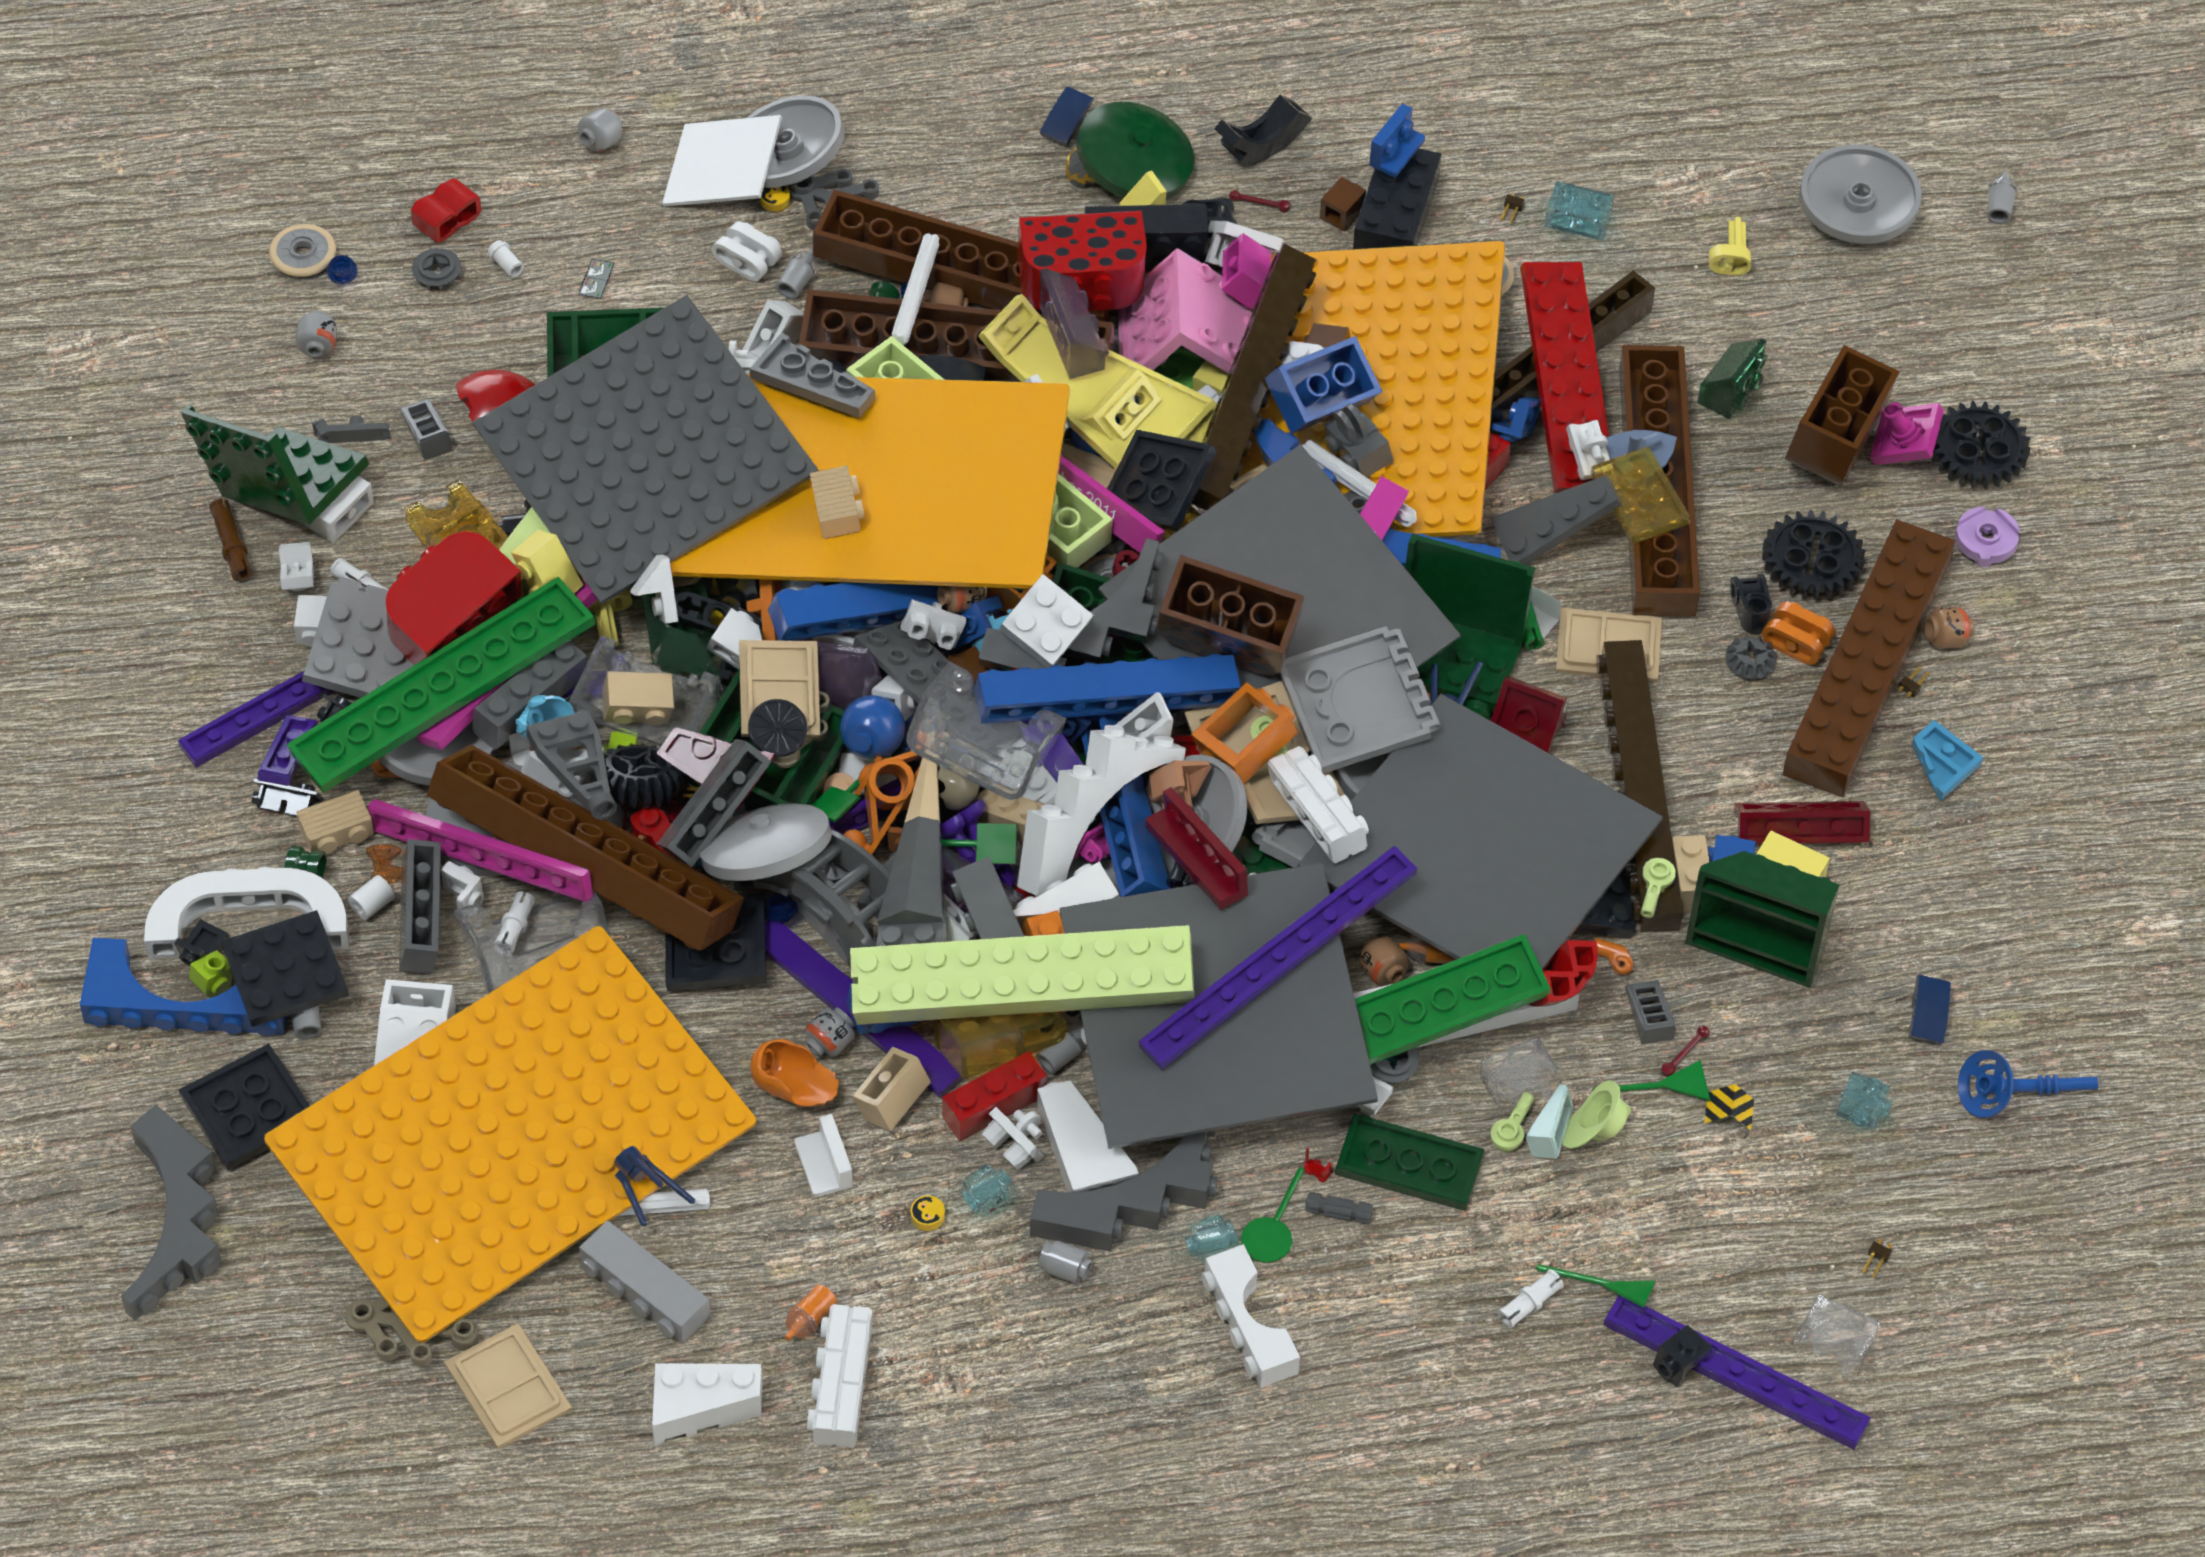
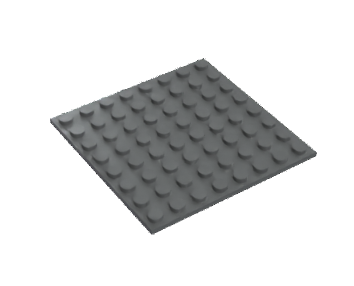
M688 295L472 422L548 531L557 535L571 563L601 605L634 586L656 555L663 554L672 563L811 478V472L819 471Z
M1301 444L1159 544V552L1164 553L1159 571L1153 570L1150 582L1155 583L1151 602H1144L1154 605V616L1159 617V611L1179 557L1183 555L1304 596L1302 613L1285 658L1387 626L1388 631L1401 629L1409 648L1407 652L1411 653L1418 668L1461 636ZM1137 561L1098 588L1106 600L1124 583ZM1158 626L1155 636L1149 634L1147 643H1142L1153 657L1157 656L1159 660L1176 659L1181 656H1188L1190 658L1206 657L1170 643L1159 634ZM1236 667L1241 687L1247 682L1255 689L1282 681L1279 673L1264 675Z
M1440 694L1431 706H1433L1441 728L1431 732V739L1392 751L1350 801L1353 814L1356 817L1361 815L1367 823L1369 833L1366 834V849L1353 856L1350 854L1348 858L1335 864L1334 862L1332 863L1316 842L1298 863L1297 867L1323 863L1328 886L1337 890L1395 845L1417 867V874L1370 909L1371 911L1455 959L1525 933L1543 971L1557 954L1559 947L1569 939L1661 823L1663 816Z
M1323 863L1247 875L1248 895L1222 910L1212 902L1197 884L1059 908L1064 934L1189 925L1192 941L1194 994L1197 997L1330 895ZM1340 934L1332 938L1162 1070L1139 1048V1040L1187 1003L1080 1010L1108 1149L1378 1102Z

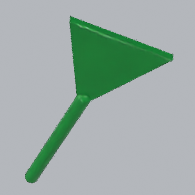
M1701 1060L1659 1082L1618 1085L1620 1092L1665 1088L1710 1102Z
M1541 1264L1536 1266V1270L1546 1273L1551 1269L1562 1277L1601 1285L1642 1308L1645 1307L1656 1282L1609 1281Z

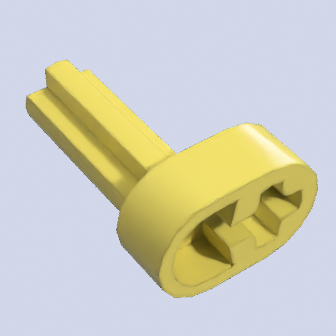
M1735 217L1734 221H1728V244L1715 245L1709 251V267L1715 273L1736 276L1746 274L1751 268V252L1746 248V222H1741V217Z
M630 588L602 605L597 599L588 608L595 615L601 649L607 648V651L614 650L613 646H619L614 612L625 610L632 605L633 600Z

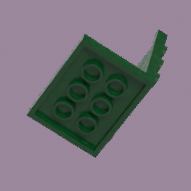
M188 404L180 412L186 423L185 428L193 437L198 447L197 452L204 459L209 469L208 474L216 483L221 496L310 525L369 466V461L364 454L278 426L267 436L197 413L193 405Z
M1412 534L1408 542L1405 569L1461 635L1460 638L1417 668L1420 674L1418 679H1422L1427 693L1430 694L1431 666L1433 663H1436L1438 665L1437 696L1440 694H1450L1459 698L1477 662L1481 661L1483 666L1465 701L1473 699L1482 701L1489 705L1492 712H1494L1504 678L1512 676L1523 647L1536 568Z

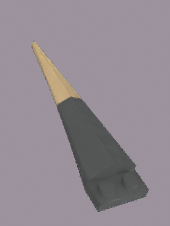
M934 726L930 728L879 913L876 946L945 942L947 925L937 778L938 743L937 731Z

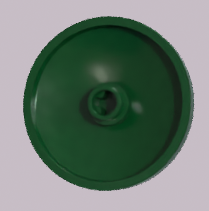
M1119 101L1101 105L1086 116L1077 135V153L1084 169L1100 186L1123 198L1149 171H1153L1165 188L1166 199L1171 198L1185 187L1194 167V152L1184 131L1162 112L1143 104Z

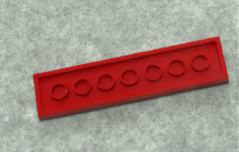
M1523 262L1520 271L1554 493H1559L1594 480L1580 479L1577 462L1570 448L1566 428L1570 424L1578 425L1598 420L1602 435L1606 436V438L1609 437L1582 262ZM1611 462L1613 472L1611 475H1607V477L1612 480V483L1616 489L1617 484L1614 465Z

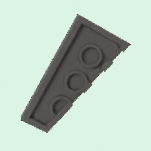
M781 333L750 368L751 379L858 418L862 416L875 400L874 389L847 372L839 373L833 369V364L826 359L818 360L811 355L810 349L802 344L799 346L794 345L790 342V337L784 333Z

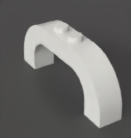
M261 867L248 870L226 869L224 871L203 872L179 880L156 899L147 915L144 942L148 959L179 958L180 954L174 942L177 938L183 940L185 930L189 924L201 915L218 911L289 908L301 911L304 914L317 910L332 950L349 949V928L344 904L337 891L327 881L313 873L300 869Z

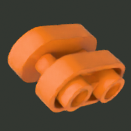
M1782 602L1774 612L1773 619L1769 620L1762 630L1761 635L1766 643L1771 642L1773 649L1804 664L1814 665L1824 653V647H1827L1835 637L1836 631L1828 618L1819 616L1803 608L1798 603Z

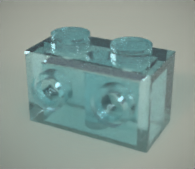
M1556 181L1547 205L1544 227L1603 241L1612 216L1615 195Z

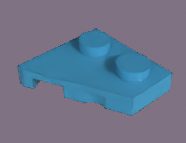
M1935 720L1913 738L1911 745L1937 797L1941 801L1982 765L1984 758Z

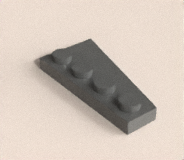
M1605 475L1491 517V520L1509 561H1518L1521 564L1527 565L1622 505V502L1612 480Z

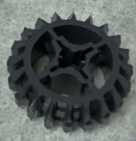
M630 743L629 746L618 745L617 749H607V752L603 754L610 793L614 801L620 803L621 807L632 806L634 809L637 807L648 809L652 805L660 807L661 803H670L672 798L678 797L681 784H683V773L657 756L656 753L659 750L657 745L646 746L644 743L641 745Z

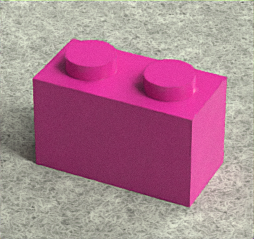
M1244 233L1238 236L1223 250L1222 290L1248 308H1251L1257 301L1269 270L1271 251Z

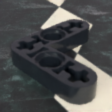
M685 591L675 596L678 622L714 634L719 625H713L709 622L708 612L717 610L725 618L732 608L737 612L743 611L754 619V623L759 625L760 633L762 631L761 620L751 612L692 592ZM684 601L689 602V608L692 609L687 614L682 613V607L678 606L682 605ZM701 606H704L705 609L703 610L699 620L696 618L699 612L696 611H698ZM722 658L714 682V692L718 699H721L726 691V686L723 684L729 679L731 672L737 673L739 670Z

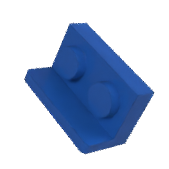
M1402 103L1371 141L1369 166L1392 177H1396L1425 142V135L1413 130L1414 122L1411 121L1413 108Z
M1534 397L1519 398L1518 403L1514 402L1510 409L1508 420L1512 421V423L1506 421L1495 422L1492 424L1491 429L1499 431V437L1516 442V440L1522 441V438L1532 436L1541 408L1540 399Z
M998 595L975 602L964 613L957 614L966 617V624L955 648L951 650L946 649L945 655L985 635L986 629L992 628L988 617L1003 607Z

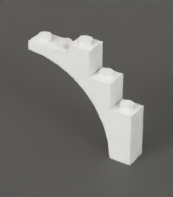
M1106 725L1104 730H1090L1086 766L1074 765L1071 770H1059L1055 804L1042 805V809L1027 811L1017 887L1039 896L1053 882L1058 880L1066 881L1077 846L1089 824L1104 804L1125 784L1142 773L1163 764L1171 763L1174 760H1184L1186 748L1173 743L1174 739L1168 736L1157 735L1154 736V740H1147L1124 733V728L1115 725Z

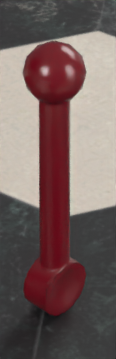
M1232 190L1229 193V199L1233 202L1243 200L1276 207L1283 213L1290 210V202L1288 200L1277 202L1240 194L1237 190Z
M1707 1026L1698 1027L1695 1037L1670 1063L1667 1062L1662 1065L1661 1073L1663 1076L1668 1077L1674 1074L1675 1067L1701 1039L1709 1036L1710 1030Z

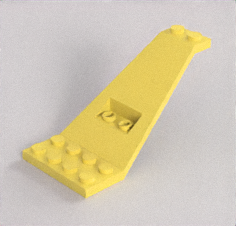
M1023 294L1015 296L978 335L997 360L1021 382L1038 374L1043 383H1065L1069 385L1070 396L1066 416L1067 422L1082 439L1115 469H1117L1136 429L1201 443L1203 441L1216 407L1213 399L1042 318ZM1135 395H1137L1139 399L1138 404L1134 400ZM1116 415L1120 419L1119 425L1115 421Z

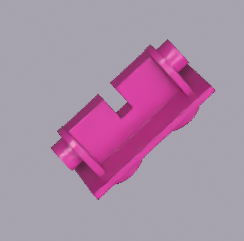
M1101 822L1092 830H1086L1077 846L1073 859L1082 856L1090 863L1096 864L1110 856L1104 827Z

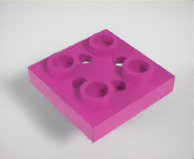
M1898 402L1887 405L1881 414L1870 455L1874 465L1932 458L1944 412L1940 403L1902 407Z

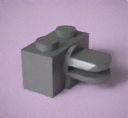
M1347 404L1344 406V412L1342 410L1334 412L1335 417L1323 424L1327 436L1324 438V442L1332 454L1337 453L1343 462L1368 478L1393 462L1388 440L1378 431L1377 426L1364 413L1362 414L1355 405Z

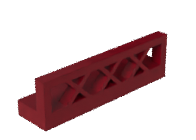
M1172 787L1164 790V809L1145 819L1146 829L1220 910L1248 895L1247 869Z
M1864 801L1734 803V813L1738 818V838L1756 841L1755 844H1763L1770 831L1797 843L1870 842V809Z

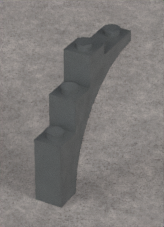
M1146 538L1138 561L1124 583L1104 603L1090 612L1093 614L1091 621L1063 655L1101 664L1103 655L1109 656L1113 637H1109V634L1142 643H1147L1149 634L1155 636L1159 617L1154 616L1155 606L1144 602H1151L1155 583L1150 582L1153 570L1159 571L1164 553L1159 552V541ZM986 629L978 658L980 666L999 671H1013L1024 667L1031 669L1046 668L1000 630ZM1061 656L1055 665L1066 667L1067 658Z
M157 1105L153 1106L130 1126L135 1144L151 1160L163 1180L167 1208L163 1232L153 1257L138 1279L121 1295L125 1312L134 1321L141 1315L151 1312L165 1294L176 1290L182 1284L186 1276L197 1284L204 1277L212 1275L222 1262L218 1245L201 1231L211 1227L216 1217L219 1216L215 1198L199 1185L207 1182L216 1170L212 1152Z
M1216 1130L1183 1136L1181 1141L1160 1162L1142 1174L1117 1185L1092 1191L1077 1192L1037 1190L1030 1217V1236L1054 1241L1058 1240L1064 1243L1111 1252L1113 1240H1120L1123 1224L1158 1230L1161 1218L1167 1219L1170 1203L1205 1209L1208 1196L1215 1197L1218 1177L1212 1176L1213 1163L1209 1162L1211 1146L1207 1145L1208 1137H1215Z

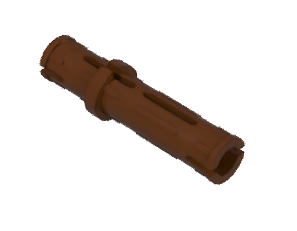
M216 499L210 504L209 509L223 545L221 550L223 559L228 562L232 578L235 581L238 578L239 582L246 581L252 576V570L246 557L248 553L246 544L240 539L229 501L226 499L224 501Z

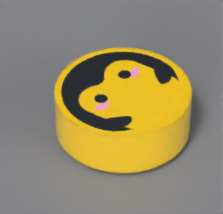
M788 187L763 188L760 198L761 206L770 212H779L786 209L790 204V191Z
M925 1195L913 1202L911 1206V1221L915 1227L923 1231H933L943 1224L945 1220V1207L940 1199L935 1196Z

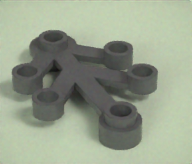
M839 169L835 173L816 178L810 176L797 183L787 185L790 191V196L802 201L806 211L807 227L815 230L818 221H812V219H820L823 212L817 210L814 198L824 202L826 205L833 190L828 191L823 188L835 185L839 188L836 190L872 200L879 195L878 182L873 179H867L860 184L852 185V173L847 169Z

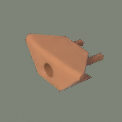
M1174 760L1149 773L1147 797L1152 800V803L1156 801L1162 804V809H1164L1163 791L1172 787L1191 808V798L1197 795L1211 768L1208 761Z

